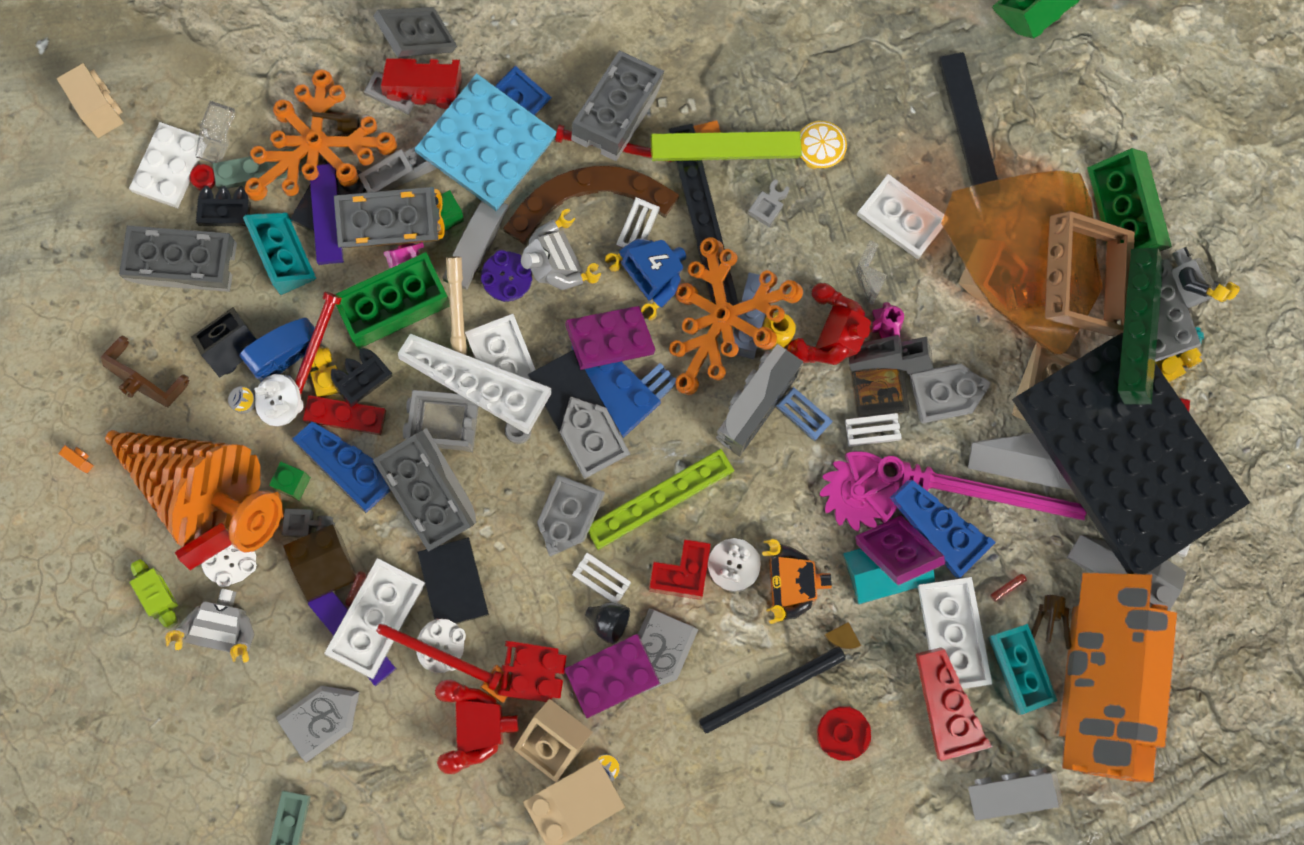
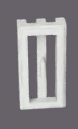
M635 198L616 245L625 247L629 244L624 241L639 205L644 207L629 243L637 238L646 214L651 209L652 212L640 238L647 240L660 207Z
M898 413L845 420L849 447L900 441L902 439L899 431ZM892 421V424L852 429V426ZM891 430L894 432L892 435L853 439V435Z
M586 553L584 559L572 574V576L613 603L620 601L631 584L629 580L589 553ZM591 562L623 584L622 588L587 566V563ZM583 570L618 594L614 597L583 576L581 572Z

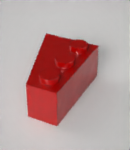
M386 58L381 83L382 93L392 101L411 99V102L417 105H425L427 103L442 109H448L461 90L462 74L460 60L453 59L452 64H439L438 59H430L429 64H417L416 59Z

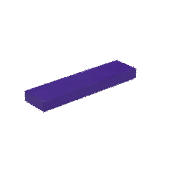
M330 164L318 165L319 175L315 180L310 181L317 264L344 263L343 248H338L334 204V196L338 195L336 170ZM313 169L309 170L310 174L314 172Z
M334 592L308 603L309 607L334 636L348 612L347 607ZM386 656L374 679L369 678L374 686H377L397 668Z

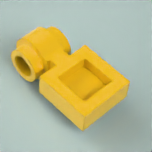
M323 346L319 347L312 367L317 366L319 370L310 372L316 395L322 398L339 393L331 379V370L338 368L336 365L328 367V363L333 362L329 348H323Z
M1198 348L1180 353L1178 358L1174 355L1155 363L1170 383L1186 373L1183 366L1186 365L1190 369L1202 362L1200 358L1202 354Z

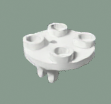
M273 374L268 376L254 389L256 392L255 407L257 414L268 425L283 426L289 424L297 416V413H300L303 409L299 388L292 377L288 375Z
M736 538L723 540L714 547L709 555V576L716 585L724 590L733 592L744 591L755 582L760 573L761 562L759 554L745 540ZM727 561H731L732 564L728 565ZM737 565H741L742 568L738 569Z
M230 545L203 562L201 566L205 575L210 580L216 582L221 587H227L243 581L255 571L256 554L255 551L244 553Z
M435 619L428 622L421 630L418 640L461 659L466 638L464 630L448 619ZM417 652L418 660L422 666L433 673H445L456 670Z

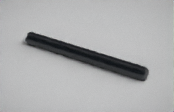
M835 647L699 720L704 733H709L846 660L845 654L840 647Z

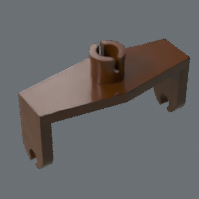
M120 336L100 357L103 367L124 381L119 386V389L125 395L129 393L128 397L132 398L139 391L169 408L188 386L189 377L185 374L181 375L166 392L162 391L136 371L116 361L129 344L126 336Z

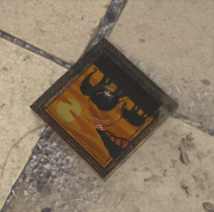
M850 368L857 418L909 413L910 408L904 370L871 368L851 371Z

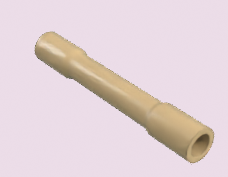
M450 256L446 257L447 281L449 283L451 350L467 355L462 297V257Z

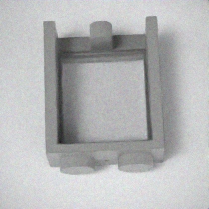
M412 390V398L407 400L406 410L409 413L408 423L404 424L403 438L408 439L427 428L438 448L463 450L473 453L479 406L459 394Z

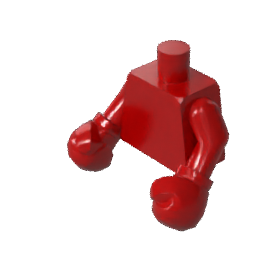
M818 283L811 291L812 298L821 305L830 304L833 307L815 347L806 345L802 338H797L788 344L787 351L798 357L803 363L820 362L837 365L845 358L856 355L860 351L864 339L870 334L871 321L864 317L865 312L857 301L843 296L842 293L836 291L828 283Z
M452 679L443 680L436 686L435 696L438 700L456 703L457 751H448L438 757L437 765L442 773L456 774L471 765L483 763L497 753L499 745L503 744V733L519 731L518 715L502 716V706L498 705L496 699L486 692L476 688H469Z

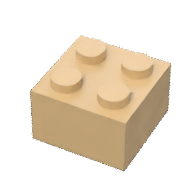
M82 63L56 78L80 118L97 138L124 124L119 115L123 111L115 99L113 100L107 85L100 79L94 69L89 71L85 64Z

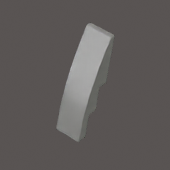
M415 145L405 152L402 149L359 174V177L368 193L381 192L399 187L437 168L415 152V147L417 146Z
M481 201L452 255L462 257V289L468 290L475 271L479 270L487 250H490L509 207L508 204L503 203L495 211ZM446 269L442 279L444 282L448 283Z

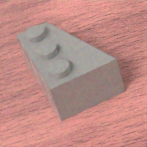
M1046 768L1029 770L1030 775L1019 777L1018 772L1002 775V780L994 782L991 781V777L975 779V785L968 787L975 821L1060 807L1063 804L1056 771L1047 772Z

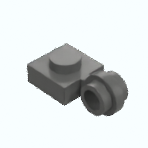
M285 508L282 535L285 537H304L311 534L312 527L318 531L332 524L335 526L336 523L333 522V517L317 516V520H313L314 512L312 510Z

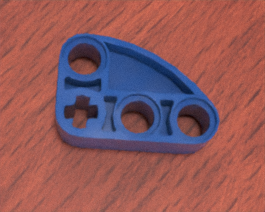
M306 317L292 321L272 330L251 343L240 353V357L260 382L273 374L280 375L305 356L315 327Z

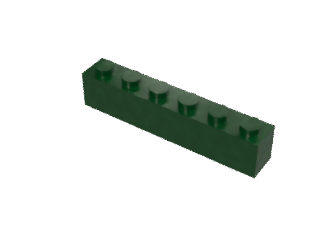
M1158 247L1131 249L1118 392L1124 404H1152L1164 263Z

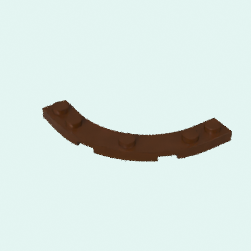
M614 166L583 167L560 174L535 189L517 208L503 230L525 245L545 217L562 205L565 200L574 196L580 197L596 194L598 191L614 192V194L633 200L639 198L660 207L658 214L666 218L678 201L679 194L651 177L634 170Z

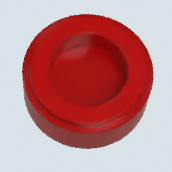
M200 164L191 170L189 178L196 189L201 191L205 186H208L210 189L215 186L214 170L209 165Z

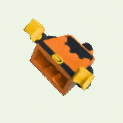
M775 539L764 540L763 543L769 544L770 551H762V554L764 556H776L771 557L769 560L772 607L766 609V612L772 611L775 615V619L770 620L769 623L774 624L782 620L797 619L811 609L812 603L817 600V589L832 588L831 573H815L814 561H809L807 555L793 547L780 544Z

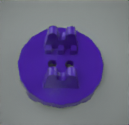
M499 250L484 263L481 272V282L485 291L492 298L503 302L515 301L523 297L530 289L533 280L532 271L522 266V256L520 254Z

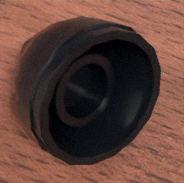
M605 603L596 607L589 606L585 616L590 620L595 633L602 640L615 644L622 637L627 627L630 608L619 603Z

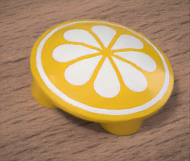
M815 121L806 125L800 132L802 156L800 157L809 168H829L844 158L847 149L846 137L835 124L827 121Z

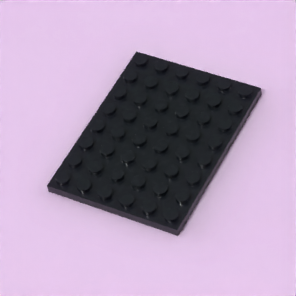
M1120 333L1017 395L1012 401L1126 573L1147 574L1247 506L1250 501L1156 363L1152 404L1123 403L1118 392L1123 333Z

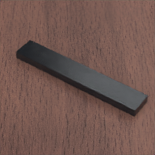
M960 52L940 56L939 64L974 197L999 193L1001 188L965 54Z

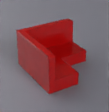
M684 539L680 566L653 562L649 592L702 600L711 543Z

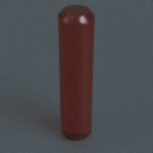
M363 571L357 573L345 601V604L349 607L365 581L366 573Z
M1019 574L990 595L991 599L997 602L1027 581L1026 576Z

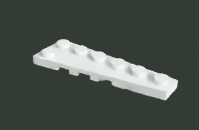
M413 334L408 336L398 352L399 359L526 434H529L551 395V388Z

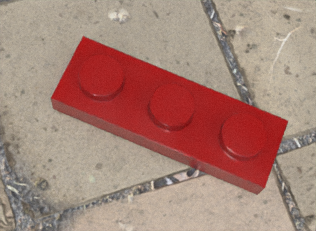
M308 395L303 421L305 423L314 422L317 425L381 436L386 409L357 403L351 407L345 401Z

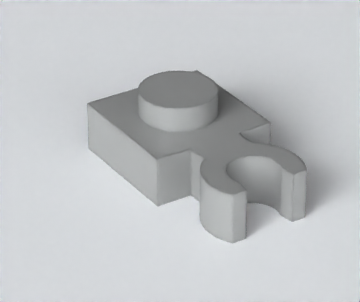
M776 179L770 185L769 195L762 191L748 211V215L767 227L771 226L783 208L784 204L779 200L785 199L789 192V187L787 186L783 192H777L775 188L778 180Z

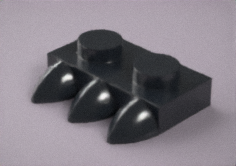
M205 186L198 196L196 224L198 226L247 227L243 217L250 215L251 202L245 188L240 186L235 191L233 199H231L229 190L226 186H222L214 199L212 190Z
M360 348L359 350L360 360L363 364L354 359H345L348 375L338 369L331 370V379L335 389L351 407L392 377V372L373 351L366 348Z

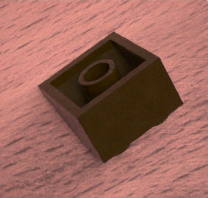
M333 524L283 545L291 570L308 602L358 581L342 535Z

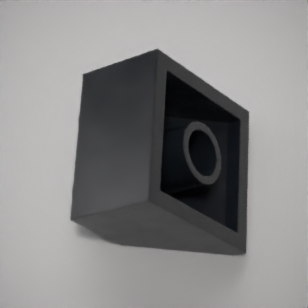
M234 307L191 336L201 356L219 378L232 373L237 368V365L243 362L240 353L257 340Z

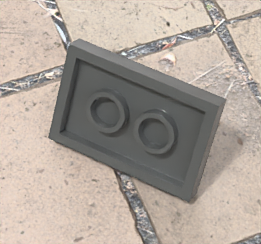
M434 7L377 10L373 16L397 57L407 59L410 56L453 53L458 47Z

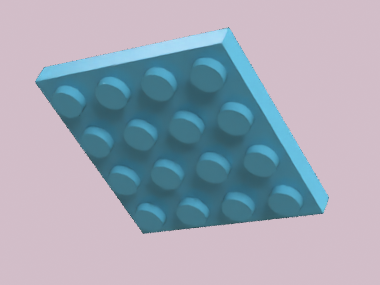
M476 73L415 147V152L497 211L556 138V131Z

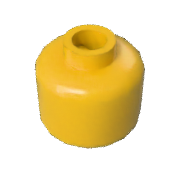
M778 312L773 313V318L778 315ZM785 314L782 321L777 323L766 317L762 327H767L776 333L777 342L775 346L779 344L783 348L788 346L796 331L794 320L787 314ZM765 333L762 334L761 340H764Z

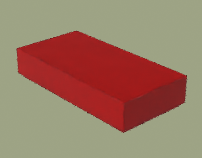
M223 523L213 527L175 551L178 560L189 570L194 569L232 545L229 539V529Z

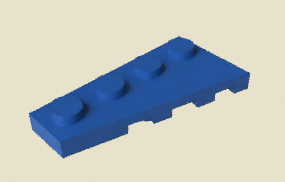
M622 361L585 369L622 438L661 404V400Z
M309 423L292 438L293 442L365 513L391 491L375 465L373 458L363 453L357 447L342 441L340 437L316 423Z
M907 480L890 497L912 526L944 555L946 567L956 578H961L996 543L993 539L986 537L978 531L979 529L973 524L967 523L959 517L958 513L940 503L939 499L913 480Z

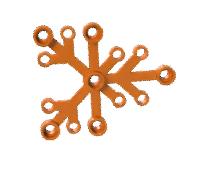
M323 69L317 70L312 77V82L316 89L315 99L311 96L306 85L301 84L294 89L296 99L303 102L312 112L325 113L336 103L342 102L346 97L343 87L334 85L331 74ZM302 91L306 92L304 95H299ZM336 92H341L340 95L334 96ZM279 100L273 107L277 120L283 123L289 122L302 136H287L282 131H274L270 136V140L276 148H283L285 146L299 147L294 151H265L262 146L252 148L250 155L255 163H279L260 178L249 179L245 184V191L251 200H262L268 192L266 186L288 170L287 179L282 183V189L288 196L296 195L299 192L297 182L300 159L307 154V163L302 167V173L307 180H315L318 177L317 164L320 154L336 170V176L340 184L352 186L358 180L356 168L352 164L343 163L328 147H348L358 157L362 165H370L374 161V155L371 149L363 147L377 148L380 154L391 155L397 149L395 137L387 132L380 133L377 137H366L377 130L376 120L371 116L364 117L361 120V127L349 136H326L322 132L323 118L312 117L310 129L295 114L291 102ZM368 123L373 124L371 127H365ZM282 137L281 141H275L277 138ZM263 153L260 157H255L256 154ZM366 154L370 155V156H369L368 158H366V159H363V158H362L363 155H366ZM310 169H313V170H314L313 173L307 174V171H308V170H310ZM289 185H294L292 189H287Z
M713 237L703 240L700 245L702 255L707 258L709 270L700 262L694 261L688 266V273L695 278H702L712 284L716 304L698 295L697 288L689 283L680 284L675 293L679 302L685 305L695 304L711 313L696 320L689 317L682 322L683 331L691 335L696 334L700 329L711 326L707 334L685 342L675 340L669 346L670 353L676 357H683L687 352L698 349L686 373L679 375L676 379L677 390L685 395H692L698 390L699 381L696 375L708 354L711 363L708 368L709 377L715 380L724 378L726 370L722 366L717 342L721 331L724 342L721 344L720 350L723 355L728 357L736 356L739 351V347L734 340L732 326L753 337L755 345L764 350H769L775 346L777 335L773 330L767 327L757 328L737 316L757 309L766 314L769 320L777 323L783 320L785 312L781 307L770 304L780 300L796 303L803 295L802 286L793 280H787L781 284L780 289L769 292L776 285L777 276L773 272L766 270L760 274L759 281L761 284L753 299L734 306L728 303L723 281L730 268L736 264L738 256L730 249L723 250V244ZM731 254V259L726 261V257ZM699 266V271L694 273L695 268ZM771 275V280L766 283V278ZM791 286V292L786 294L787 289ZM778 310V315L773 318V312ZM725 311V316L721 318V314ZM693 322V327L689 330L688 326ZM765 333L764 340L760 341L762 334ZM680 345V350L676 353V347ZM732 345V350L727 353L728 346ZM716 368H719V373L715 376L714 371ZM687 379V384L683 387V383Z

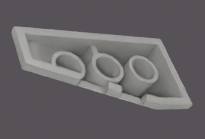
M1034 433L972 442L968 469L1052 487L1071 489Z
M1080 535L1066 557L1089 573L1127 574L1107 542ZM1166 560L1147 573L1152 575L1149 607H1151V604L1168 606V611H1170L1182 591L1186 571Z

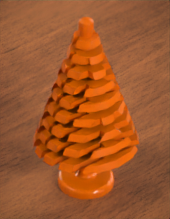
M111 430L106 434V443L112 446V451L117 459H119L121 465L130 473V477L135 485L141 490L151 507L157 512L161 522L164 523L173 539L181 547L218 524L223 523L229 529V539L234 548L244 553L254 552L266 544L279 526L282 516V503L279 496L267 490L258 491L260 487V463L256 455H251L250 448L244 445L222 442L214 443L212 441L148 436L132 432L119 433L115 430Z

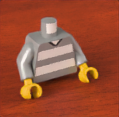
M564 209L555 222L551 220L536 229L530 237L529 245L524 249L521 257L522 266L525 269H531L536 281L548 283L560 290L581 285L585 280L589 283H596L602 274L591 273L598 269L599 265L596 263L590 264L586 272L583 273L564 231H559L560 227L569 228L576 218L567 221L563 217L570 212V209Z
M221 589L217 604L203 601L201 606H197L175 630L169 631L166 634L165 640L166 646L170 642L176 641L175 650L182 649V639H186L185 642L189 644L230 652L233 662H235L236 657L242 655L243 662H248L249 655L247 651H249L252 644L254 631L246 611L233 607L237 592Z

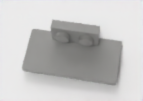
M1169 259L1163 260L1155 362L1201 346L1189 310L1171 273L1173 268Z

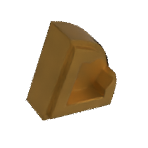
M849 622L824 635L831 644L843 649H855L862 646Z

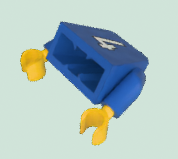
M635 239L620 249L619 254H607L605 262L609 263L612 260H616V263L609 267L612 272L618 271L622 264L648 301L653 299L654 302L652 304H645L641 309L642 314L647 308L654 310L653 314L648 318L650 321L656 318L657 309L659 307L662 308L675 295L681 281L679 276L683 270L681 262L686 260V253L682 247H676L671 250L663 240L654 242L652 240Z

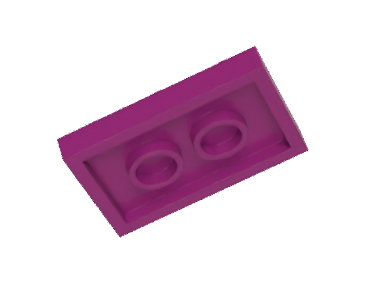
M640 306L568 319L565 323L581 370L654 355L656 350Z
M901 515L855 536L856 544L897 585L908 582L945 564L944 555Z
M639 634L631 636L565 668V672L586 719L661 684Z

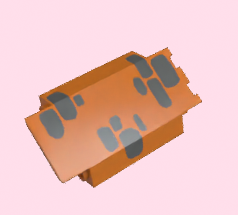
M1082 573L1079 605L1072 608L1070 625L1071 649L1067 653L1059 736L1065 737L1062 769L1132 782H1153L1156 748H1165L1177 612L1168 611V606L1151 604V607H1149L1152 575Z

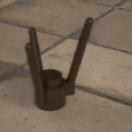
M327 110L325 113L311 111L312 117L337 121V130L342 131L343 134L335 136H349L360 126L359 114L342 113Z
M1046 595L1044 597V604H1039L1038 615L1031 633L1035 639L1044 616L1048 620L1045 641L1048 644L1051 643L1054 621H1060L1062 617L1066 649L1070 650L1071 637L1068 618L1070 609L1065 607L1066 599L1058 595Z

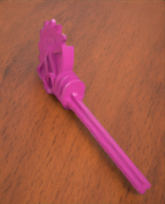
M867 452L846 453L847 463L835 461L833 465L838 471L828 472L823 475L822 478L830 483L819 494L821 497L829 496L825 505V513L835 510L837 524L841 526L846 519L855 531H859L860 522L870 528H876L877 523L874 518L886 523L897 508L890 497L907 480L915 481L927 491L933 488L1079 520H1085V515L1087 514L1079 503L942 475L933 472L930 466H927L923 471L919 464H915L914 468H911L910 462L901 461L895 456H887L881 459ZM883 467H893L896 471V476H886Z

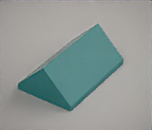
M288 213L252 214L243 217L271 283L280 295L316 279Z
M861 548L843 553L858 605L916 589L921 584L935 583L933 569L908 582L897 585Z
M1028 624L988 637L1017 715L1026 714L1058 701Z

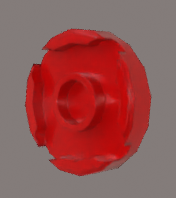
M838 706L827 711L820 719L817 726V740L821 749L829 757L838 761H851L860 757L868 749L871 741V727L859 710L849 706Z

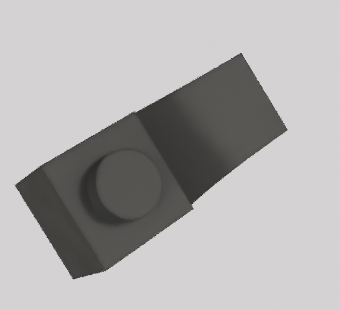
M899 335L864 342L860 351L856 355L849 357V366L851 371L891 368L905 370L907 374L933 369L932 350L927 336L901 342Z

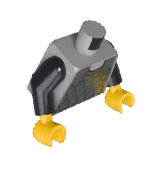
M1187 247L1172 253L1178 267L1172 269L1171 273L1187 308L1197 306L1212 298L1220 302H1224L1227 299L1231 300L1240 291V287L1229 281L1224 287L1220 282L1212 280L1202 259L1197 258L1193 260Z

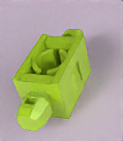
M141 559L131 564V571L136 578L130 581V584L148 616H152L154 620L158 618L167 629L177 625L178 618L173 609L179 605L161 573L154 568L150 569L146 562Z

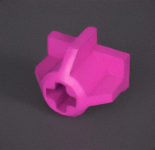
M423 242L416 244L406 243L397 248L384 251V257L387 259L389 268L420 255L418 249L423 248L424 244Z
M885 302L882 308L872 310L875 319L871 326L872 333L879 332L881 339L896 335L900 337L904 313L899 307L891 306L889 302Z

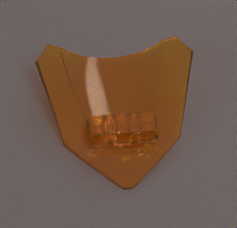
M1069 171L1038 172L999 179L953 191L941 224L974 283L991 307L1052 354L1060 355L1065 353L1080 328L1045 319L1050 216L1068 211L1094 219L1092 201L1081 173ZM1073 231L1069 311L1088 316L1103 288L1097 261L1096 238Z

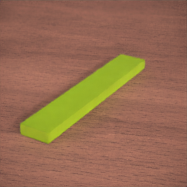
M800 131L651 134L650 136L652 161L800 158L802 156Z
M720 448L593 521L588 534L596 548L600 550L732 474L735 470Z

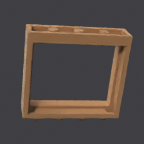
M1071 211L1050 216L1045 319L1108 336L1123 333L1131 249H1134L1135 232ZM1073 231L1107 242L1104 320L1069 311Z

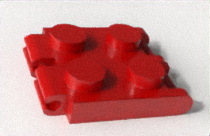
M505 641V647H507L505 665L501 666L503 678L501 690H498L497 695L539 702H547L549 699L552 700V698L561 699L563 680L556 679L555 674H564L567 655L558 654V648ZM512 648H515L513 666H510ZM511 672L509 691H506L508 675Z

